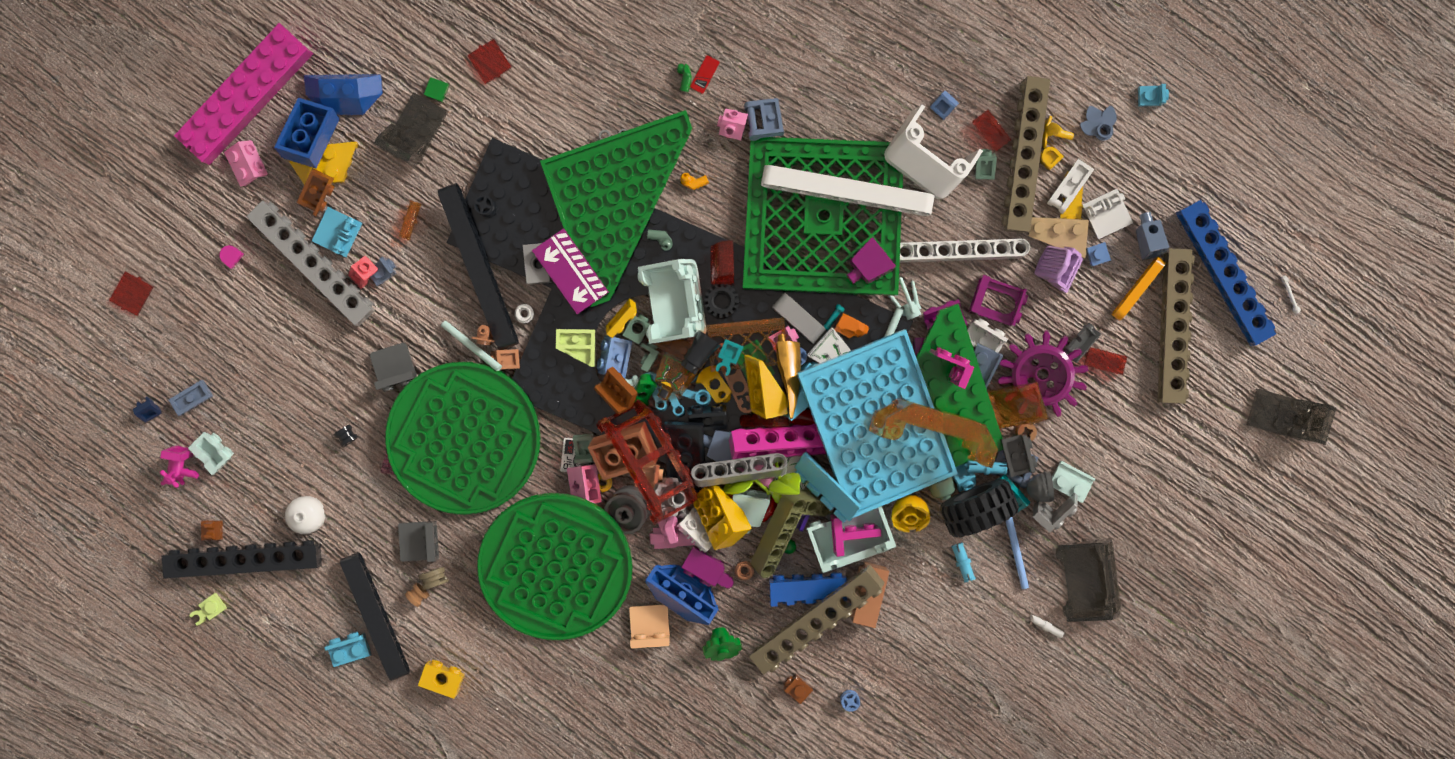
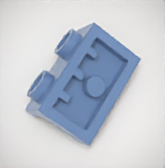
M604 336L600 345L602 350L601 356L597 361L598 373L605 375L607 369L614 367L625 378L632 341Z

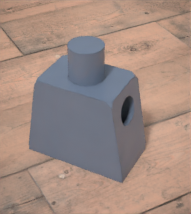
M1151 212L1140 214L1141 225L1136 229L1141 259L1143 261L1161 257L1169 249L1161 220L1153 221Z
M715 430L713 437L704 434V447L709 448L707 453L709 458L717 462L732 460L729 445L731 432Z

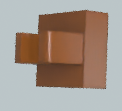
M223 520L201 521V540L223 539Z

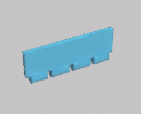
M807 452L802 455L794 467L797 470L795 473H798L801 477V482L804 484L809 481L806 487L816 497L822 494L823 496L820 501L830 511L836 508L837 510H835L834 514L843 523L847 520L850 522L861 508V505Z

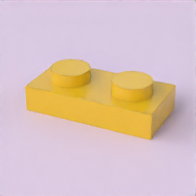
M629 298L606 325V334L613 338L616 334H620L626 322L635 317L637 313L636 302Z

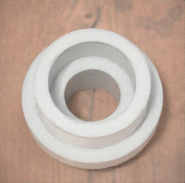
M521 304L515 309V318L521 323H528L534 317L532 307L527 304ZM523 310L528 312L527 317H522L521 312Z

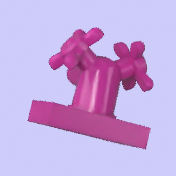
M176 445L161 451L160 458L168 460L167 473L164 470L160 471V475L164 477L161 485L168 484L178 488L179 484L176 481H179L181 485H185L184 476L198 479L199 474L195 470L183 468L185 460L194 455L187 447Z

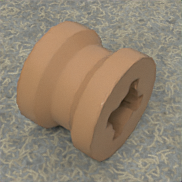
M1020 423L1015 429V435L1026 434L1032 441L1037 435V429L1031 423Z
M417 582L413 585L411 591L408 590L405 593V596L413 605L419 607L421 601L427 599L430 595Z

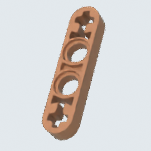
M718 348L714 353L718 363H721L723 359L718 357L719 355L717 352L720 351V349ZM738 363L735 365L737 368L736 373L728 376L725 375V366H721V370L738 408L743 413H750L751 409L747 410L741 407L743 404L742 398L738 400L736 397L743 395L746 391L749 394L748 385ZM737 381H741L744 384V390L740 393L735 392L733 389V385ZM745 396L746 400L750 401L749 396Z

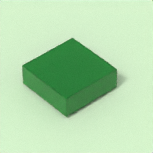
M430 77L424 96L443 103L449 84Z

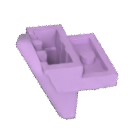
M1047 246L1038 261L1034 273L1037 277L1048 280L1058 290L1067 293L1083 261L1082 254L1071 247Z

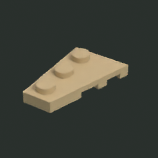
M1032 217L1028 236L1055 247L1075 248L1082 254L1081 257L1085 258L1089 220Z

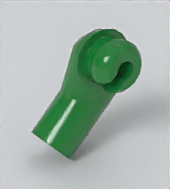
M680 63L677 68V73L683 74L680 90L689 92L692 80L690 66Z

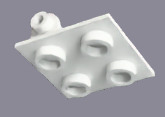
M1118 189L1082 205L1098 239L1133 224L1123 202L1125 197L1123 193H1119Z
M694 507L677 527L685 536L689 535L687 539L690 537L693 539L691 543L695 541L694 544L700 551L707 552L712 544Z

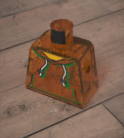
M666 351L663 354L655 377L656 384L661 387L657 396L664 401H668L671 393L681 396L699 374V371L695 375L680 365L682 359Z

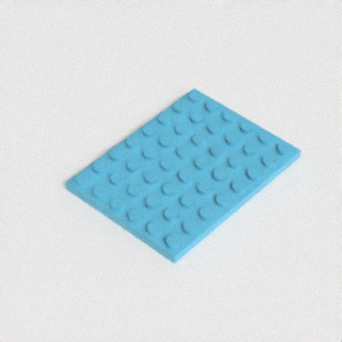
M905 329L796 373L836 481L861 505V508L854 517L958 474Z

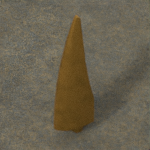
M779 334L776 345L777 363L787 394L790 419H793L800 388V382L796 374L801 371L800 343L786 341L785 334Z

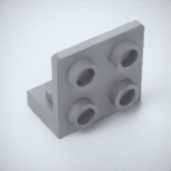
M1073 493L1054 512H1052V508L1047 503L1037 501L1033 506V518L1049 533L1053 529H1059L1064 523L1063 520L1067 516L1071 517L1077 511L1078 495Z

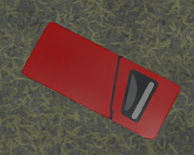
M707 55L690 88L703 94L720 62Z

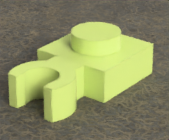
M214 593L199 604L201 610L193 611L189 616L199 615L200 620L195 624L200 625L204 623L206 617L211 620L227 609L217 593Z

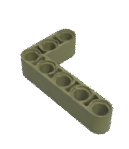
M800 489L799 495H782L751 560V566L762 578H769L775 572L802 514L826 516L832 512L820 501L823 496L822 494L816 497L810 490Z

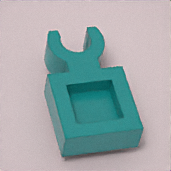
M725 339L718 356L723 361L716 366V371L718 372L721 366H725L727 368L725 375L728 376L731 372L730 363L737 364L743 346Z

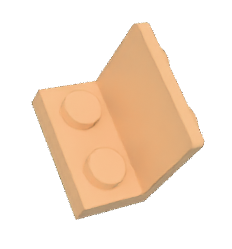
M658 604L631 606L629 608L631 648L670 645L668 607Z

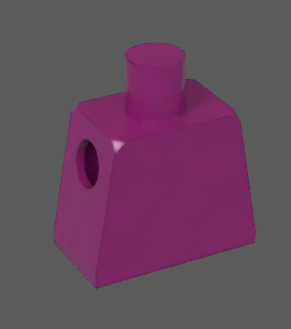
M872 237L852 258L850 263L854 269L846 276L853 284L861 278L866 284H869L892 272L896 265Z

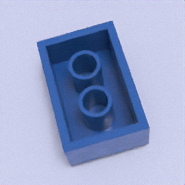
M298 98L274 148L281 158L317 168L338 124L339 117L333 108Z

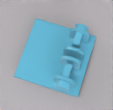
M327 207L312 242L347 258L363 223Z

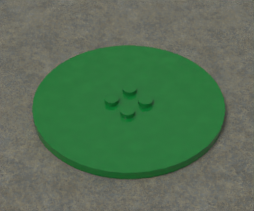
M474 362L441 364L415 377L404 387L394 401L389 412L385 430L388 460L401 485L414 498L426 506L457 515L486 512L514 497L530 478L537 463L541 443L538 417L532 402L524 390L503 372Z
M545 493L530 496L506 508L494 519L487 529L481 542L477 559L479 585L483 596L495 614L515 630L546 640L573 639L591 633L603 626L622 606L632 580L631 550L627 538L618 523L596 504L578 496L562 493Z

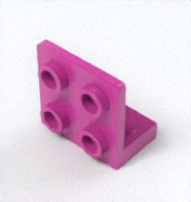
M939 347L936 350L930 349L929 352L935 356L957 364L950 372V382L965 389L974 369L969 364L970 360L956 354L953 358L951 357L952 353Z

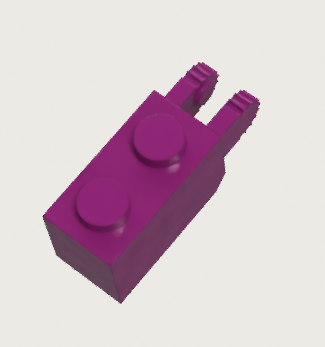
M693 545L682 564L683 572L691 577L695 575L701 578L700 582L708 587L719 584L727 589L732 588L734 579L724 572L723 562L704 551H700L699 548Z

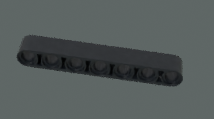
M357 552L340 559L344 575L389 680L393 681L410 674L407 660L361 553Z

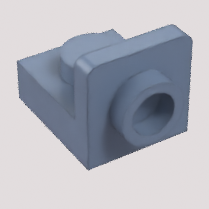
M382 256L379 258L380 261L374 264L378 271L371 276V279L377 286H380L397 274L394 269L396 265L390 258L387 259Z

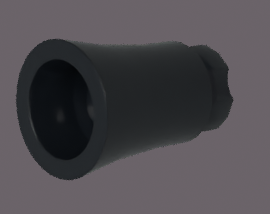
M699 330L680 365L696 375L699 368L702 369L707 360L721 345Z

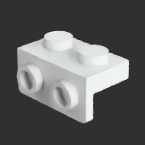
M983 319L972 320L967 328L972 346L975 348L977 343L999 353L1003 344L1008 340V338L1004 337L1005 333L997 328L995 330L989 328V323Z

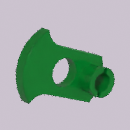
M650 374L641 375L639 382L635 386V390L638 393L645 392L644 395L636 396L633 404L635 408L648 406V400L657 388V384L651 380Z

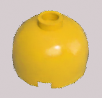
M907 495L898 499L892 507L891 519L893 526L903 532H910L913 529H916L917 532L926 528L930 523V511L927 503L915 495Z

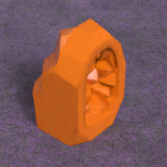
M843 313L834 330L848 338L853 336L860 338L867 334L869 327Z

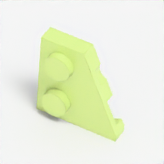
M556 329V349L591 367H595V330Z

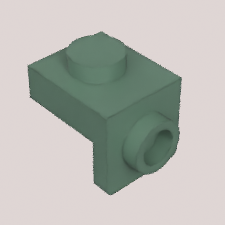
M593 434L573 436L575 464L588 465L594 461L588 449L593 439Z

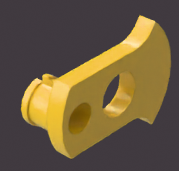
M717 365L706 367L698 375L696 383L703 384L716 403L729 402L732 391L721 377L719 371H716ZM714 379L720 382V386L716 390L710 387V383Z

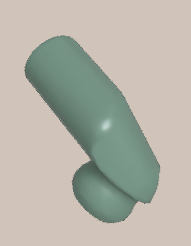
M648 229L647 239L657 240L665 251L671 249L673 243L667 232Z

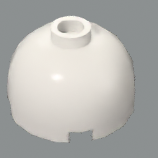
M301 496L294 499L285 511V521L288 527L299 534H310L317 531L325 520L323 504L317 498L311 496Z

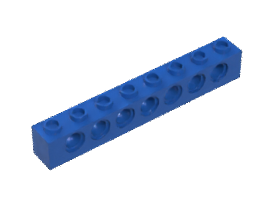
M1198 200L1176 212V215L1248 344L1256 346L1276 335L1274 331L1275 326L1266 317L1264 306L1256 299L1254 288L1247 283L1245 272L1238 267L1236 256L1229 251L1227 247L1228 242L1219 233L1217 222L1210 217L1208 206L1205 202ZM1197 217L1202 220L1201 227L1196 224ZM1206 234H1209L1212 238L1210 244L1205 240ZM1216 251H1219L1221 254L1220 260H1217L1214 256ZM1226 267L1230 270L1229 277H1226L1224 274ZM1235 284H1237L1240 288L1238 294H1236L1233 290ZM1244 301H1247L1249 303V309L1247 311L1243 308ZM1254 317L1258 320L1257 327H1254L1252 324Z

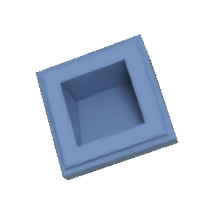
M944 91L930 108L944 120L959 103L948 92Z

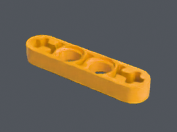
M1156 257L1111 315L1119 321L1122 320L1159 274L1166 262L1160 257Z

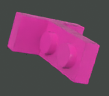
M830 515L833 552L837 557L845 556L843 543L845 540L881 537V528L875 525V523L863 524L864 527L847 525L844 526L845 529H842V521L836 515Z

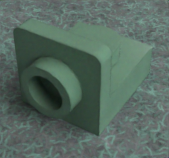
M981 149L983 152L976 161L974 177L975 179L995 180L997 157L992 150Z
M649 342L647 345L642 343L641 347L650 351L649 355L645 354L640 362L642 364L641 369L650 372L660 352L656 351L657 346L649 344Z

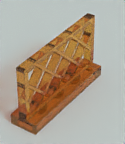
M784 318L707 325V333L710 338L721 336L725 340L727 339L724 337L725 335H731L727 339L730 341L735 334H740L745 338L741 346L748 341L756 347L750 356H753L759 350L767 356L763 360L766 366L778 365L777 361L770 357L775 351L777 344L768 336L772 331L781 330V333L786 336ZM770 331L767 335H765L764 333H762V332ZM756 332L765 337L758 346L749 340L752 334ZM766 339L775 345L769 354H766L759 348ZM722 347L719 350L717 349L716 351L718 352L715 355L713 353L710 357L711 372L716 371L714 359L720 353ZM745 362L742 365L733 364L734 366H730L731 370L746 368ZM725 366L719 369V371L727 370Z

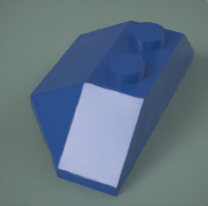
M381 74L304 75L307 97L314 103L333 108L337 115H363L383 94Z
M655 565L645 580L655 599L687 621L709 625L719 610L711 587L701 583L700 579L696 576L691 577L683 572L684 569L680 565Z

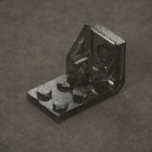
M413 92L396 125L391 123L377 136L374 144L416 168L422 161L448 111Z
M1256 389L1246 425L1299 441L1326 445L1337 407L1302 399H1293L1263 389Z

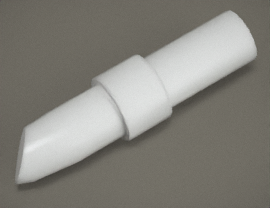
M1034 615L1030 616L1031 621L1044 631L1050 632L1060 639L1063 637L1064 632L1053 626L1050 622Z

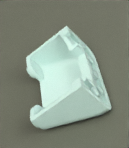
M677 259L638 267L639 282L649 288L654 324L649 325L646 331L649 344L696 337L699 330L706 334L707 328L699 273L694 260Z
M882 506L854 517L850 522L848 520L845 523L842 522V529H845L844 526L847 525L864 527L863 524L875 523V525L881 528V537L843 541L845 556L837 557L833 552L831 521L821 524L819 520L809 524L810 528H807L822 573L841 568L896 547Z

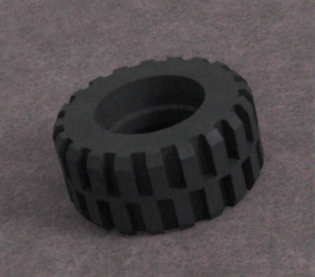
M1005 479L993 480L974 486L947 499L940 506V512L947 529L953 537L969 536L990 529L1015 516L1019 509L1010 483Z

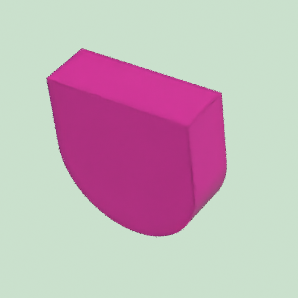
M228 245L221 249L219 255L221 261L233 269L244 253L238 248Z

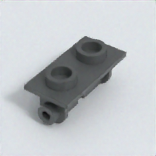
M1090 323L1084 324L1082 330L1077 334L1078 337L1074 338L1065 347L1064 352L1067 354L1076 348L1081 349L1082 353L1080 356L1072 360L1075 363H1078L1101 336V333L1095 330L1094 326Z

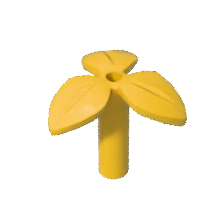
M1050 115L1045 120L1042 146L1043 148L1047 147L1048 136L1072 140L1074 133L1064 131L1058 124L1051 122L1052 116Z

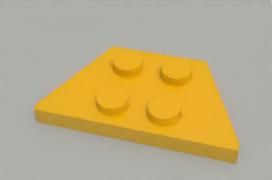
M358 142L328 144L317 168L313 169L334 178L332 183L345 182L347 170L351 166L355 148L357 149ZM288 160L305 185L312 167Z

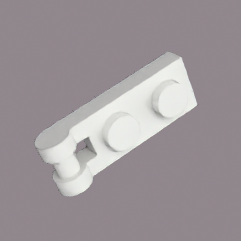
M1078 159L1047 204L1051 207L1052 205L1059 209L1058 212L1063 214L1094 169ZM1060 195L1066 198L1064 203L1057 199Z

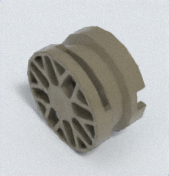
M444 566L418 575L419 580H422L423 590L449 581L444 574Z

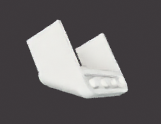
M920 105L910 112L885 150L884 156L890 165L927 193L934 195L936 199H943L969 174L983 151L979 149L968 155L965 160L956 159L948 166L920 144L924 137V131L915 122L925 108L924 105Z

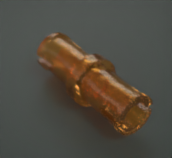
M410 200L406 215L402 218L404 222L398 237L407 240L411 239L414 226L418 223L416 219L422 206L421 203Z

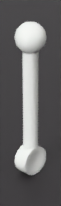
M1285 275L1281 277V280L1285 284L1292 302L1293 312L1298 314L1301 309L1296 304L1288 283V277Z

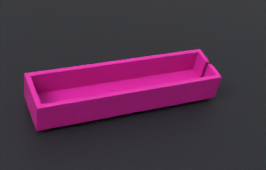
M278 23L174 136L186 148L190 149L201 162L210 165L305 64L313 53L289 30Z

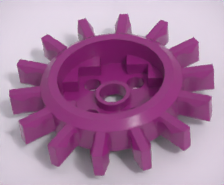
M1044 330L1042 335L1043 342L1039 344H1034L1029 332L1025 333V341L1028 347L1022 351L1016 344L1010 343L1009 348L1011 352L1017 355L1015 361L1002 359L1000 362L1001 366L1012 369V375L999 377V384L1013 383L1015 388L1005 395V400L1010 401L1017 395L1024 399L1018 409L1021 414L1026 411L1030 403L1037 405V419H1042L1044 414L1043 407L1052 405L1053 412L1057 417L1061 416V408L1058 402L1065 399L1070 405L1075 407L1077 401L1069 392L1072 388L1079 390L1087 389L1085 383L1074 380L1076 373L1088 371L1087 365L1073 366L1072 360L1079 357L1082 353L1081 349L1076 348L1069 354L1065 353L1062 350L1068 341V337L1065 335L1060 338L1056 346L1049 344V330ZM1033 359H1037L1039 363L1037 365H1033L1031 361ZM1053 362L1058 364V367L1055 369L1050 367ZM1046 369L1049 374L1046 378L1041 379L1037 376L1038 370ZM1030 377L1035 379V382L1032 384L1027 381ZM1053 381L1054 385L1052 387H1048L1047 382Z

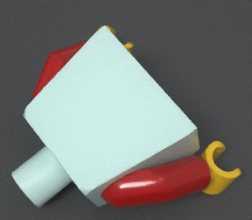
M748 489L739 494H727L744 511L751 528L752 526L760 527L762 522H766L774 514L777 507L773 497L763 491Z

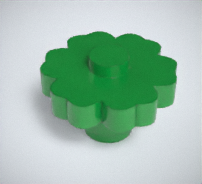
M724 627L713 629L710 636L711 639L706 641V645L702 647L705 658H711L712 661L733 658L739 654L738 651L742 650L740 638H734V636L729 635V632Z

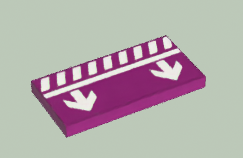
M564 228L532 250L576 314H579L609 293Z

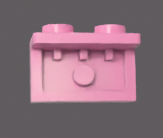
M251 140L237 142L224 152L240 187L246 186L256 178L264 177L268 174Z

